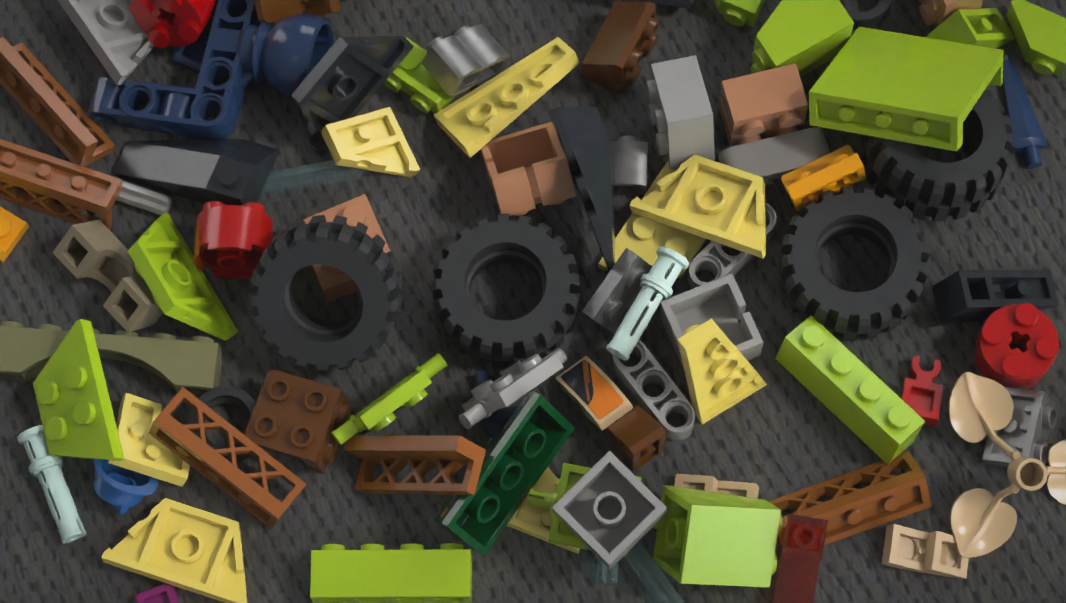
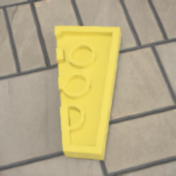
M557 37L435 113L434 117L439 127L471 158L580 62L575 51Z
M712 318L703 324L691 326L684 332L682 337L678 338L692 407L702 425L767 385Z

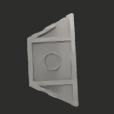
M57 0L117 86L121 85L155 47L150 43L148 35L139 27L129 10L132 0Z

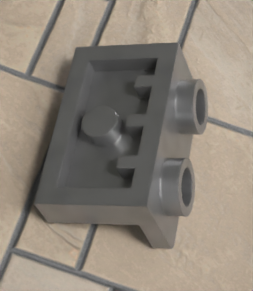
M626 248L582 312L615 334L642 289L640 286L641 277L643 274H648L652 266Z
M1004 387L1013 400V416L1005 428L994 430L995 433L1013 450L1019 452L1021 456L1038 459L1045 465L1049 451L1047 444L1049 431L1055 427L1057 421V408L1044 391ZM988 436L982 460L987 465L1008 467L1012 461L1011 457Z

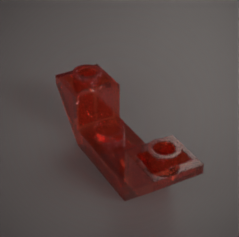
M788 513L772 603H814L819 564L823 556L828 520Z

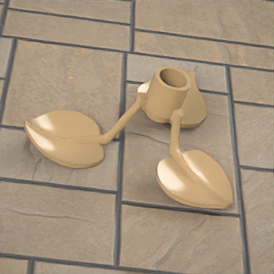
M971 372L963 373L951 391L949 398V419L951 425L962 439L971 443L979 442L988 434L990 439L1012 459L1007 469L1008 479L1012 484L999 491L995 497L985 489L974 488L963 492L955 500L951 508L950 525L956 541L957 551L964 558L985 555L1000 547L1011 537L1016 526L1017 514L1012 506L1001 502V500L1012 493L1017 494L1020 488L1034 491L1040 489L1046 482L1050 495L1059 503L1066 505V440L1059 441L1049 448L1047 454L1049 466H1045L1038 459L1021 456L1019 452L1013 450L997 436L994 431L1005 428L1012 419L1014 405L1009 392L998 382Z

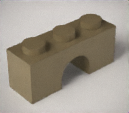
M99 219L74 224L70 227L53 251V254L77 279L84 277L94 278L108 287L111 295L103 307L127 332L153 326L159 320L163 311L154 302L153 294L145 280L137 273L135 263L129 255L128 249Z

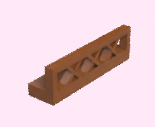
M4 37L0 38V84L72 163L85 167L111 153L115 148V144L91 118L87 117V113L21 42L12 47Z
M0 139V199L74 224L99 219L109 230L111 229L112 206L122 190V179ZM17 187L23 188L27 193L20 191ZM51 198L58 200L63 205L55 203ZM86 210L100 214V218L90 215Z
M184 387L181 388L153 421L149 434L270 529L274 528L288 507L306 486L304 481ZM183 401L196 411L197 424L182 425L171 414ZM203 417L210 423H203ZM198 431L199 437L192 432ZM205 431H222L227 435L228 448L213 449L206 444ZM234 442H236L241 447L235 448ZM251 454L258 460L259 473H243L237 468L236 455ZM228 455H229L230 462H229L226 458H224L223 456H228ZM265 466L269 468L271 472H266ZM281 478L292 486L293 489L280 502L268 492L267 479ZM254 480H260L261 486L257 484Z
M460 435L352 436L346 441L344 451L362 459L354 489L361 493L474 495L486 449ZM375 464H381L384 472L374 482H371ZM409 464L412 472L400 483L397 474ZM437 464L440 473L427 483L424 475ZM463 465H467L463 483L457 484L453 475Z
M909 451L898 455L889 465L882 460L768 501L781 509V512L787 509L797 510L795 513L782 517V531L777 536L778 546L785 560L932 507L926 476ZM904 467L909 471L898 476L889 475L890 472ZM862 482L870 483L869 486L862 489L853 488L854 485ZM826 495L833 496V499L825 502L816 501L818 498Z

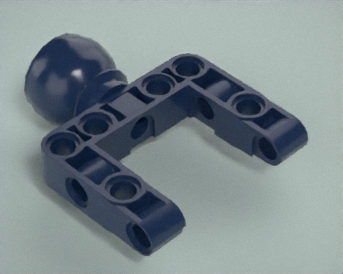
M218 0L195 89L125 80L121 85L117 86L112 78L100 77L95 81L87 110V117L96 122L104 119L112 121L111 125L200 139L228 138L236 128L247 84L253 80L258 84L268 81L270 86L279 93L293 99V92L334 45L332 24L328 20L306 13L290 15L277 21L275 24L260 23L255 9V0ZM246 10L242 16L234 17L238 11ZM225 77H229L228 81L221 86H216L218 81ZM149 102L144 109L137 111L142 103ZM220 112L216 119L207 121L212 113Z

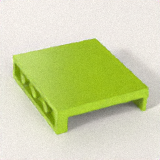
M858 27L809 91L810 125L957 152L963 144V122L988 84L998 86L1003 84V50Z

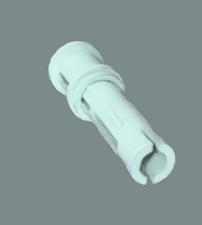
M660 246L656 252L658 258L649 273L643 274L640 279L642 289L626 313L612 340L606 346L607 351L626 361L629 359L630 353L646 329L661 300L671 297L673 293L671 287L681 270H686L689 266V261L685 257L668 247Z
M43 425L32 427L17 436L19 444H24L31 465L28 467L30 473L34 477H38L42 485L49 508L59 529L62 543H69L86 536V530L79 518L75 503L63 477L61 468L64 460L62 456L49 455Z

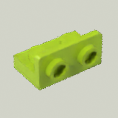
M406 37L414 47L383 84L393 92L398 93L401 89L411 96V103L420 111L428 113L431 110L437 113L447 107L455 96H449L421 64L427 54L426 50Z

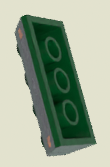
M527 392L512 407L509 416L496 434L488 441L475 494L452 495L443 504L441 511L434 521L456 539L482 556H485L575 427L540 394Z

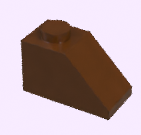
M639 405L606 428L607 438L632 473L665 450L666 431Z

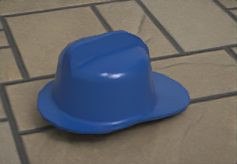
M92 459L95 466L93 483L95 493L107 503L112 504L117 514L123 515L129 507L139 504L145 495L154 493L158 487L156 478L108 463L109 460Z

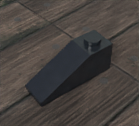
M958 270L932 286L940 323H967L987 320L999 308L1012 304L1030 303L1038 310L1059 306L1050 270Z

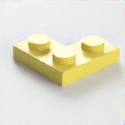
M125 393L120 403L116 422L125 459L122 461L109 460L108 463L183 487L188 479L190 465L149 434L153 421L161 413L162 404Z

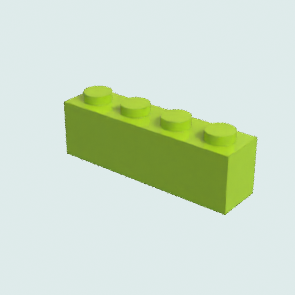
M812 315L784 338L775 359L887 465L914 442L925 421Z
M412 543L400 545V550H384V545L364 544L361 545V550H345L344 545L325 544L321 546V550H311L310 598L313 603H472L471 549H463V545L457 543L441 544L440 549L424 550V545Z

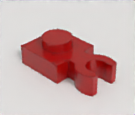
M915 355L909 367V375L912 379H904L900 398L925 421V425L936 426L939 420L943 385L933 384V382L937 379L941 370L940 360L935 359L931 371H923L919 367L920 356Z

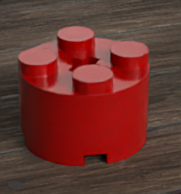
M132 0L129 10L139 27L148 35V40L151 44L159 48H165L168 45L182 47L194 43L199 38L213 15L218 0Z
M217 201L206 202L203 205V211L196 219L193 259L195 267L202 272L204 266L213 269V276L221 279H251L259 260L267 246L271 244L273 238V221L265 214V207L256 202L244 203L242 206L225 205Z
M1030 303L1012 304L999 308L987 318L977 337L974 357L977 368L983 377L994 380L1003 387L1029 389L1045 377L1059 351L1058 334L1051 320ZM1012 343L1014 346L1020 345L1023 348L1022 352L1018 348L1012 350L1009 347Z

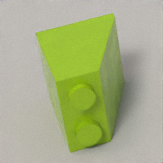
M782 0L756 35L754 51L752 52V66H750L751 73L796 63L800 77L837 56L851 37L854 25L853 20L839 0Z
M663 485L661 502L667 507V513L662 518L660 530L657 529L653 563L681 584L770 587L771 575L775 573L777 568V557L775 554L777 536L781 534L783 527L781 509L763 499Z

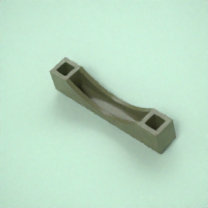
M1 322L0 380L27 382L39 375L69 331H62L61 327L51 324H41L38 329L24 328V325L18 322ZM93 328L100 359L129 362L147 369L166 381L177 393L184 387L191 394L201 396L205 392L219 387L223 352L219 343H214L212 338L194 336L191 338V341L176 340L175 336L165 333H155L153 338L138 337L137 333L127 332L126 330H117L114 335L100 334L99 330Z

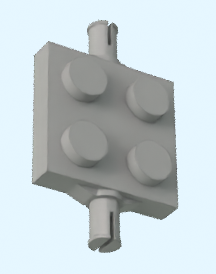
M556 348L544 358H540L539 354H535L523 362H520V360L513 362L499 371L502 377L494 382L488 380L475 387L471 391L474 397L462 405L466 412L459 415L461 424L467 429L471 428L483 418L491 416L492 412L509 406L563 368L562 363L567 361L564 351Z

